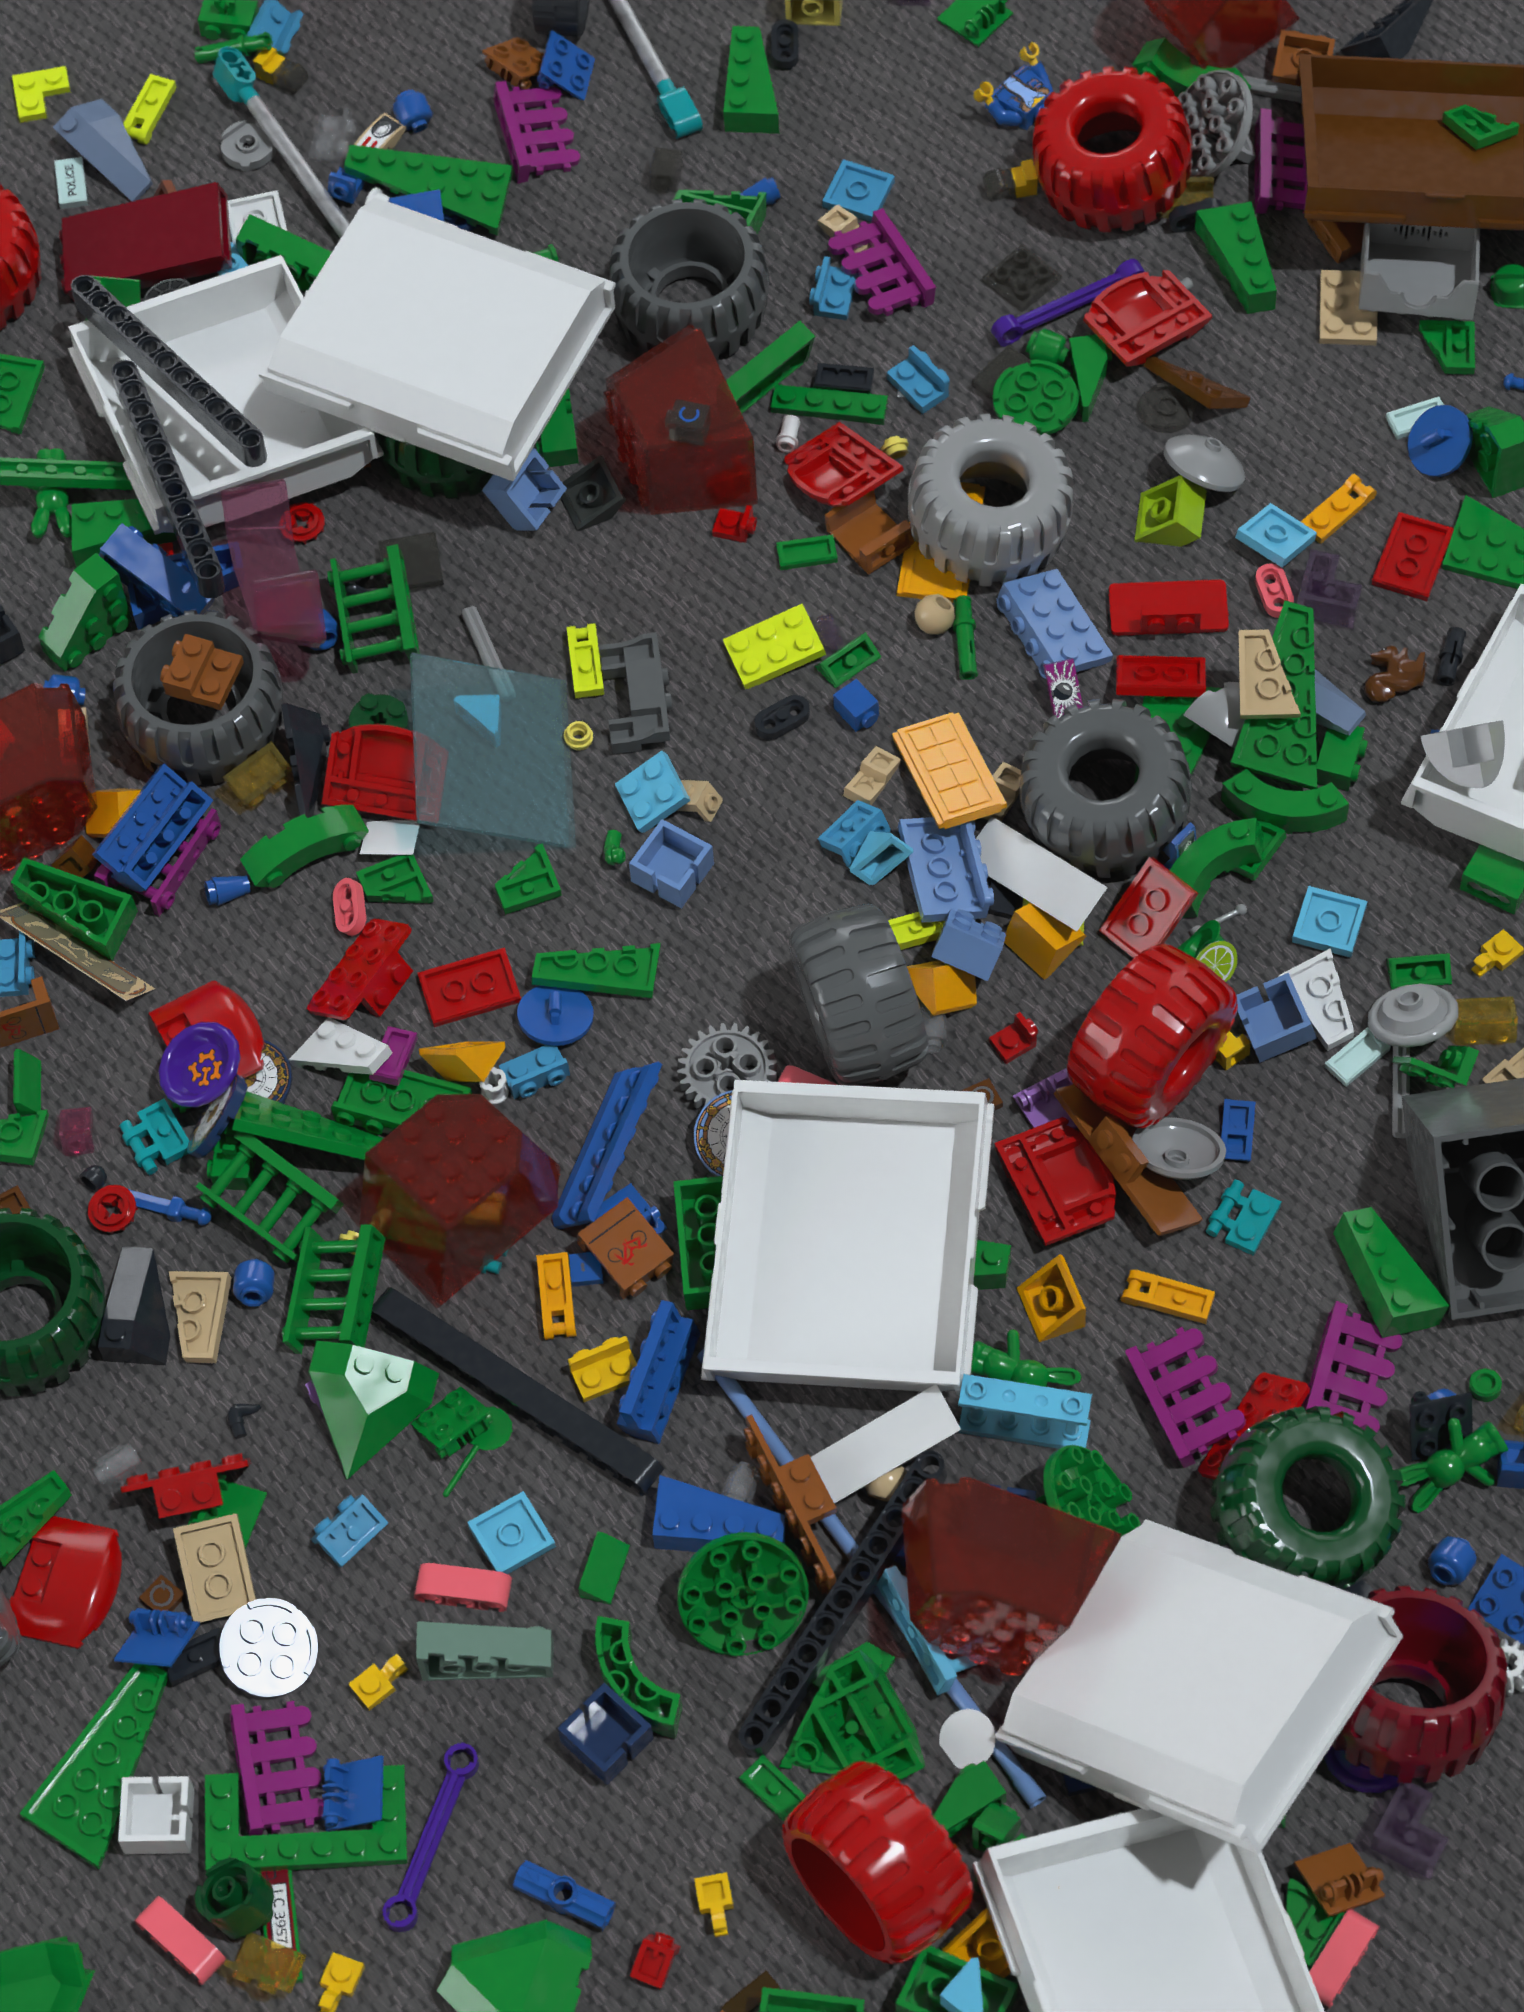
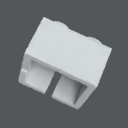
M189 1776L159 1777L158 1783L163 1794H158V1788L152 1777H122L118 1842L124 1854L191 1853L192 1822L190 1818H193L194 1787Z

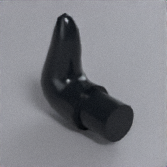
M238 1403L230 1407L228 1422L235 1439L247 1436L243 1416L258 1412L261 1409V1405Z

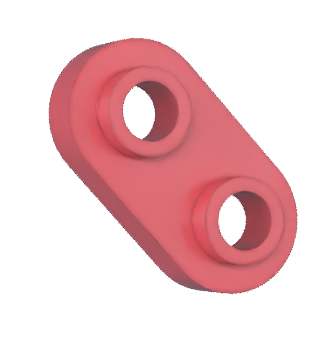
M1269 563L1259 567L1256 572L1255 584L1264 609L1270 616L1279 618L1282 607L1275 606L1274 604H1284L1285 600L1294 603V596L1284 570L1276 564ZM1267 579H1272L1275 582L1268 584L1265 581Z
M344 878L337 883L333 891L335 923L339 931L349 936H355L361 932L366 923L364 892L359 882L351 878Z

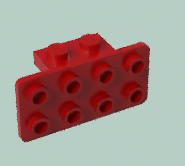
M1223 580L1113 583L1109 586L1110 621L1113 635L1225 632L1229 628L1226 583Z
M372 919L366 923L355 942L346 950L344 957L329 973V977L319 991L313 995L307 1010L314 1015L346 1020L361 1002L370 1014L381 1017L413 972L411 967L397 952L411 934V927L408 924L381 919Z
M1266 1372L1260 1373L1237 1407V1410H1240L1246 1419L1245 1426L1236 1432L1238 1438L1256 1422L1285 1410L1300 1407L1310 1392L1308 1384ZM1227 1436L1215 1442L1199 1466V1473L1203 1477L1214 1480L1219 1474L1218 1467L1238 1438L1231 1441L1230 1437Z
M242 1453L221 1458V1464L211 1465V1460L192 1463L188 1471L180 1472L178 1466L160 1470L158 1472L159 1477L148 1479L147 1473L126 1478L127 1484L120 1486L121 1493L153 1487L159 1518L220 1506L224 1503L217 1473L251 1465V1459H243Z

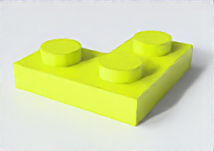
M66 66L12 76L20 123L47 118L44 97L70 92Z

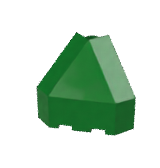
M542 1920L452 1945V1963L436 1991L457 2012H574L581 1989L577 1988L579 1976L582 1971L588 1970L592 1959L591 1938L551 1921Z
M67 1936L1 1950L0 2012H78L95 1973L93 1969H84L83 1956L79 1949V1944L68 1942Z

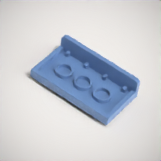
M1058 569L1002 584L997 597V607L1010 622L1012 631L1018 635L1024 644L1026 653L1033 658L1043 678L1046 679L1043 664L1073 658L1076 672L1104 665L1112 660V652Z
M933 817L899 819L898 830L900 838L904 843L913 848V853L906 858L921 922L945 921L950 909L956 912L958 909L965 910L971 913L974 919L986 918L989 907L994 903L993 889L991 887L988 888L987 885L988 871L986 864L981 862L980 840L975 839V820L948 829H939Z

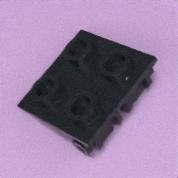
M1418 1391L1414 1393V1397L1410 1400L1411 1404H1409L1412 1461L1428 1458L1439 1450H1452L1448 1430V1421L1451 1418H1457L1460 1421L1463 1439L1473 1433L1471 1392L1430 1400L1425 1392Z

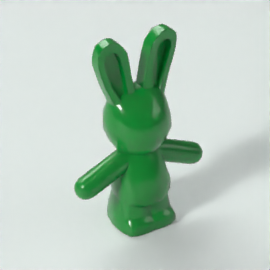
M59 448L51 450L41 449L36 455V459L67 460L65 452ZM22 486L38 491L36 494V506L38 509L31 524L32 535L35 538H42L47 532L50 516H56L60 533L64 537H71L72 517L67 509L69 499L66 492L71 487Z
M1011 1329L1007 1333V1353L994 1349L981 1341H976L973 1347L972 1374L1047 1387L1048 1382L1073 1386L1080 1383L1082 1379L1081 1373L1073 1368L1046 1367L1035 1360H1020L1019 1333L1015 1329Z
M1451 1418L1448 1421V1430L1452 1450L1436 1451L1426 1462L1400 1468L1403 1478L1401 1486H1408L1429 1477V1481L1413 1495L1410 1503L1412 1510L1419 1513L1424 1511L1443 1488L1458 1483L1465 1472L1485 1486H1492L1494 1484V1476L1479 1465L1485 1463L1493 1456L1508 1451V1447L1496 1427L1490 1421H1485L1473 1433L1463 1439L1460 1421L1457 1418Z

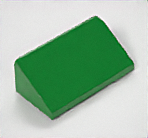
M865 632L814 666L834 688H837L882 656Z
M1450 953L1386 958L1391 989L1419 983L1429 985L1452 984Z
M15 1049L13 1103L20 1116L36 1115L37 1111L41 1110V1060L21 1049Z
M597 1531L579 1584L578 1591L580 1597L611 1605L630 1545L606 1533Z

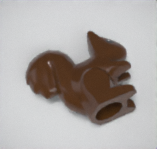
M1387 646L1376 653H1372L1370 655L1373 659L1371 664L1386 668L1387 670L1386 672L1375 673L1366 680L1364 686L1366 696L1374 702H1387L1388 699L1395 697V693L1407 692L1414 687L1423 686L1427 663H1425L1426 653H1419L1416 660L1409 659L1407 647H1404L1400 654H1398V649L1395 646Z

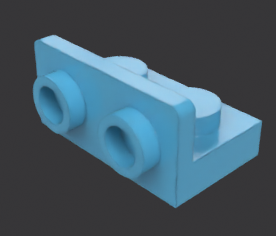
M264 0L247 35L253 36L268 32L273 41L271 46L276 48L277 54L283 56L291 47L290 41L301 26L300 21L304 13L301 10L290 13L277 0Z
M824 256L822 266H817L815 273L817 287L812 288L810 292L809 305L814 307V316L847 320L858 273L847 275L842 272L841 268L830 266V257Z
M914 345L908 348L907 359L886 372L887 380L922 414L949 397L950 380L946 372L938 369L931 362L929 356L924 351L920 352Z
M857 800L818 840L823 848L841 855L846 866L850 868L870 831L890 833L891 828L881 809Z
M19 931V938L0 939V997L29 995L30 980L35 979L34 968L30 966V958L35 957L34 941L29 940L28 936Z
M552 1045L542 1046L499 1065V1069L503 1070L506 1075V1084L514 1099L520 1096L523 1098L530 1097L539 1088L548 1084L551 1086L558 1085L570 1075L566 1058L562 1057L557 1046Z
M363 1494L355 1498L349 1495L337 1506L340 1512L330 1520L327 1516L313 1529L316 1534L310 1540L314 1544H319L339 1567L347 1563L388 1524V1521Z

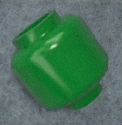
M1042 328L1039 332H1033L1025 352L1029 354V361L1045 360L1063 365L1070 349L1065 348L1066 338L1063 335L1047 328Z

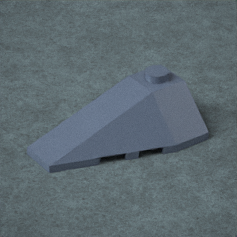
M102 99L71 107L53 128L131 201L138 200L153 183L133 146L134 143L123 125L124 122L121 116Z
M1315 669L1316 724L1350 736L1364 719L1366 712Z

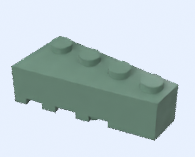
M417 1621L416 1660L422 1681L553 1677L554 1640L550 1629L540 1626L518 1628Z

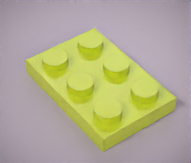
M803 603L722 639L745 690L826 655L825 649Z

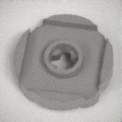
M246 120L236 122L230 125L222 135L221 151L224 160L230 166L243 172H250L253 169L264 166L276 153V147L258 121H255V124H246ZM244 143H254L250 148H244L243 146Z

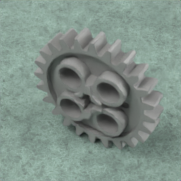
M721 1023L720 1031H716L710 1025L708 1035L698 1031L699 1041L689 1038L690 1049L682 1048L683 1058L678 1059V1068L680 1069L677 1070L678 1079L681 1080L680 1089L681 1091L687 1090L685 1092L687 1101L694 1099L696 1109L703 1104L706 1105L719 1094L726 1092L723 1090L724 1088L734 1087V1080L777 1081V1073L775 1072L777 1070V1061L773 1060L775 1059L774 1050H768L769 1041L763 1040L760 1042L759 1032L750 1036L749 1026H746L742 1032L738 1031L737 1023L733 1024L731 1030H727L725 1024ZM725 1048L732 1050L729 1053L719 1052L720 1050ZM748 1065L756 1067L753 1070L742 1069ZM702 1070L712 1071L710 1074L702 1075L699 1073Z

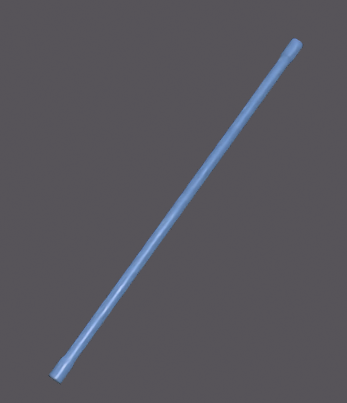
M704 1349L697 1356L701 1363L703 1362ZM715 1375V1380L746 1420L748 1415H753L778 1465L782 1466L795 1460L736 1379ZM835 1514L820 1520L850 1561L859 1547ZM866 1571L858 1572L863 1580H866L870 1575ZM877 1586L873 1592L874 1595L877 1597V1599L883 1605L885 1610L888 1612V1614L900 1628L888 1604L886 1603L883 1595L881 1594ZM956 1678L947 1694L959 1710L973 1709L981 1712ZM996 1739L992 1752L993 1756L1012 1780L1013 1786L1030 1809L1034 1808L1046 1799V1795L1032 1776L1024 1770L1007 1745Z

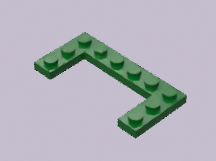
M404 1765L383 1766L382 1821L373 1822V1829L240 1836L238 1773L205 1775L206 1872L214 1864L227 1858H237L239 1861L246 1862L257 1872L407 1864Z

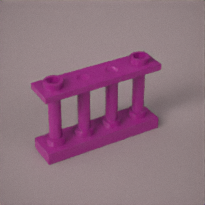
M211 808L205 819L200 818L193 827L197 831L189 843L183 840L177 848V851L182 854L174 866L166 863L159 872L166 875L159 889L149 885L142 892L132 890L151 899L150 902L154 915L160 917L164 909L168 910L171 908L175 900L176 891L210 839L214 840L219 835L221 824L217 810ZM101 864L94 875L96 883L113 888V886L117 887L118 885L123 886L111 877L112 872Z

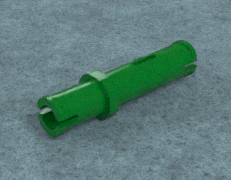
M268 32L253 36L244 34L234 40L197 46L195 48L197 52H194L197 63L203 64L216 60L218 52L222 47H233L239 50L244 57L251 56L253 52L270 50L273 41Z
M964 595L958 596L953 600L955 612L953 630L957 635L959 678L961 680H971L978 676L974 642L976 621L972 618V599Z

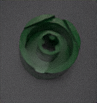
M372 693L363 695L360 701L353 707L349 716L350 728L357 725L384 724L411 730L405 704L389 695H374Z
M237 1858L223 1859L209 1868L205 1873L208 1878L203 1886L198 1885L195 1894L197 1910L208 1921L231 1939H238L248 1935L261 1925H266L270 1922L274 1915L272 1909L274 1891L266 1878L248 1863L239 1861Z

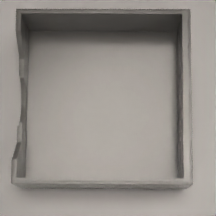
M1365 223L1361 252L1359 309L1371 312L1383 311L1397 314L1424 315L1426 317L1473 320L1479 287L1480 229L1431 226L1430 238H1427L1429 226L1409 225L1407 236H1405L1406 225H1403L1402 231H1400L1401 225Z

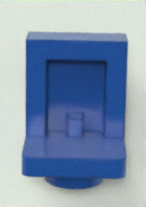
M339 167L337 173L331 172L328 177V193L333 198L353 204L365 181L345 173V170Z

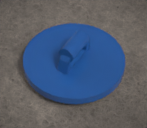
M1449 405L1434 406L1421 414L1414 423L1408 438V453L1415 468L1421 473L1432 477L1446 476L1457 470L1466 460L1472 446L1473 432L1468 417L1461 410Z
M538 986L522 997L517 1008L518 1024L524 1034L530 1039L545 1045L560 1046L573 1043L582 1038L589 1031L593 1023L594 1012L591 1001L582 991L575 989Z

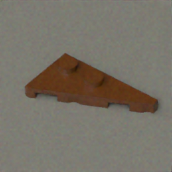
M1154 356L1147 357L1144 363V367L1209 409L1246 408L1249 404L1251 397L1204 378L1201 373L1185 370Z

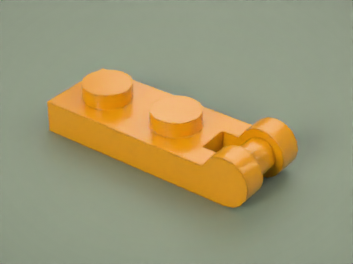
M1352 474L1344 485L1301 521L1317 532L1315 540L1320 544L1375 498L1377 491L1371 486L1366 487L1361 483L1362 479L1356 474ZM1353 491L1359 495L1356 499L1350 496Z
M568 1252L536 1255L545 1340L554 1339L556 1335L565 1334L567 1337H575L576 1326ZM564 1315L565 1322L553 1323L552 1316Z
M1140 1270L1129 1271L1127 1277L1129 1285L1127 1289L1123 1290L1121 1296L1123 1303L1142 1306L1203 1324L1207 1323L1215 1291ZM1141 1287H1149L1148 1294L1140 1292Z

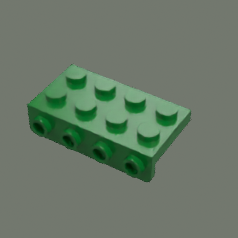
M405 1070L399 1086L369 1080V1074L349 1073L339 1099L333 1102L331 1110L334 1120L347 1126H360L373 1134H389L402 1142H418L431 1150L443 1149L450 1151L471 1098L472 1090L467 1086Z

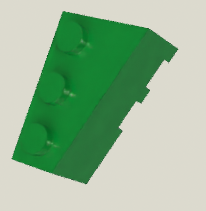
M678 190L673 199H682V202H694V199L706 200L707 205L714 206L715 203L722 204L728 208L729 214L734 212L740 214L746 220L747 226H751L756 233L759 232L766 217L767 192H758V196H740V191H731V195H714V191Z

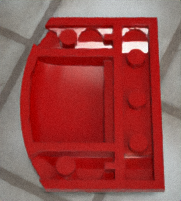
M1163 270L1162 276H1149V272H1143L1112 284L1093 300L1088 314L1085 313L1083 321L1126 366H1135L1145 363L1147 357L1184 337L1189 339L1212 319L1213 315L1169 270Z
M838 422L784 456L785 463L788 465L787 472L792 482L812 499L834 507L851 505L904 471L901 464L841 422Z
M357 725L340 733L339 731L332 733L322 804L330 806L354 805L358 811L438 824L448 753L429 738L414 731L392 725Z
M213 980L149 1012L166 1047L176 1035L189 1026L200 1022H217L230 1029L239 1043L241 1059L237 1074L246 1078L264 1068V1061L260 1060L262 1049H265L264 1039L254 1013L236 992L221 985L220 982Z
M1060 1117L994 1143L1004 1172L1017 1192L1032 1222L1035 1233L1045 1246L1115 1218L1116 1191L1112 1173L1096 1154V1151L1084 1135L1067 1125L1069 1120L1065 1117Z
M52 1516L32 1537L33 1541L15 1594L10 1598V1606L15 1613L20 1636L79 1649L84 1645L81 1641L92 1633L93 1630L97 1631L113 1604L120 1583L122 1552H120L117 1539L119 1534L116 1529Z

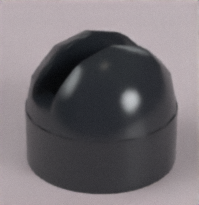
M91 1165L79 1175L81 1181L95 1192L101 1189L107 1181V1174L103 1167L99 1165Z

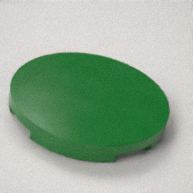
M1030 360V363H1024L1013 368L1009 367L999 376L993 390V406L999 419L1002 418V415H1009L1014 417L1015 423L1024 425L1025 421L1037 427L1036 432L1040 435L1044 433L1052 434L1067 426L1074 418L1079 405V390L1074 380L1070 377V373L1058 364L1045 360Z

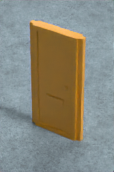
M960 482L962 489L967 495L983 505L986 487L980 486V484ZM914 541L910 548L904 551L897 596L923 599L927 595L939 594L953 603L956 597L968 595L970 579H967V583L955 579L954 573L947 571L944 574L934 566V559H926L919 550V542Z
M948 713L897 729V732L892 733V738L939 829H948L1002 812L1001 809L1007 808L1005 799L959 713Z

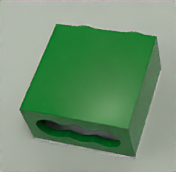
M1480 844L1462 874L1460 889L1515 915L1524 900V862Z

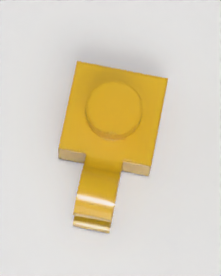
M1503 929L1481 946L1480 952L1482 954L1474 959L1473 962L1476 965L1471 970L1479 978L1494 966L1503 971L1524 954V947Z
M396 1654L385 1663L381 1670L375 1664L371 1665L352 1680L349 1686L370 1711L395 1692L391 1682L408 1669L404 1661Z
M727 1872L694 1878L700 1914L711 1913L715 1937L728 1935L724 1910L733 1909L734 1907Z
M334 1952L332 1953L320 1980V1986L327 1989L319 2002V2006L322 2007L321 2012H335L342 1995L352 1998L364 1971V1963Z

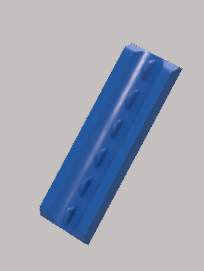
M660 1062L619 1071L614 1074L552 1215L555 1228L563 1229L592 1223L600 1215L604 1197L612 1188L614 1174L624 1160V1151L628 1142L636 1133L635 1126L638 1119L645 1111L648 1096L658 1082V1074L662 1067Z

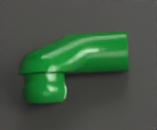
M609 830L606 835L604 856L609 865L622 864L626 859L624 849L620 848L622 833L616 830Z

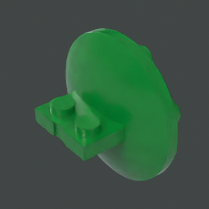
M1067 1445L1049 1456L1043 1475L1045 1494L1036 1499V1507L1041 1524L1044 1526L1045 1539L1051 1559L1061 1560L1077 1552L1089 1563L1101 1567L1120 1538L1141 1526L1138 1517L1134 1513H1129L1120 1518L1116 1512V1508L1132 1500V1492L1126 1484L1121 1483L1097 1450L1090 1451L1078 1445Z
M739 1532L712 1540L701 1547L690 1558L679 1579L677 1602L680 1616L686 1629L700 1644L720 1654L742 1656L773 1649L785 1641L796 1630L805 1614L809 1590L802 1564L786 1545L767 1535ZM758 1639L760 1646L764 1649L744 1653L746 1650L745 1641Z

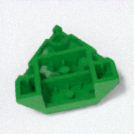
M317 1340L308 1373L315 1386L320 1401L319 1404L335 1450L338 1452L346 1480L432 1404L439 1373L409 1359L353 1344Z
M860 1649L830 1666L819 1691L815 1695L779 1766L780 1768L792 1769L793 1765L811 1769V1772L836 1774L851 1763L864 1761L881 1766L884 1770L890 1771L901 1780L923 1769L925 1763L916 1728L885 1672Z

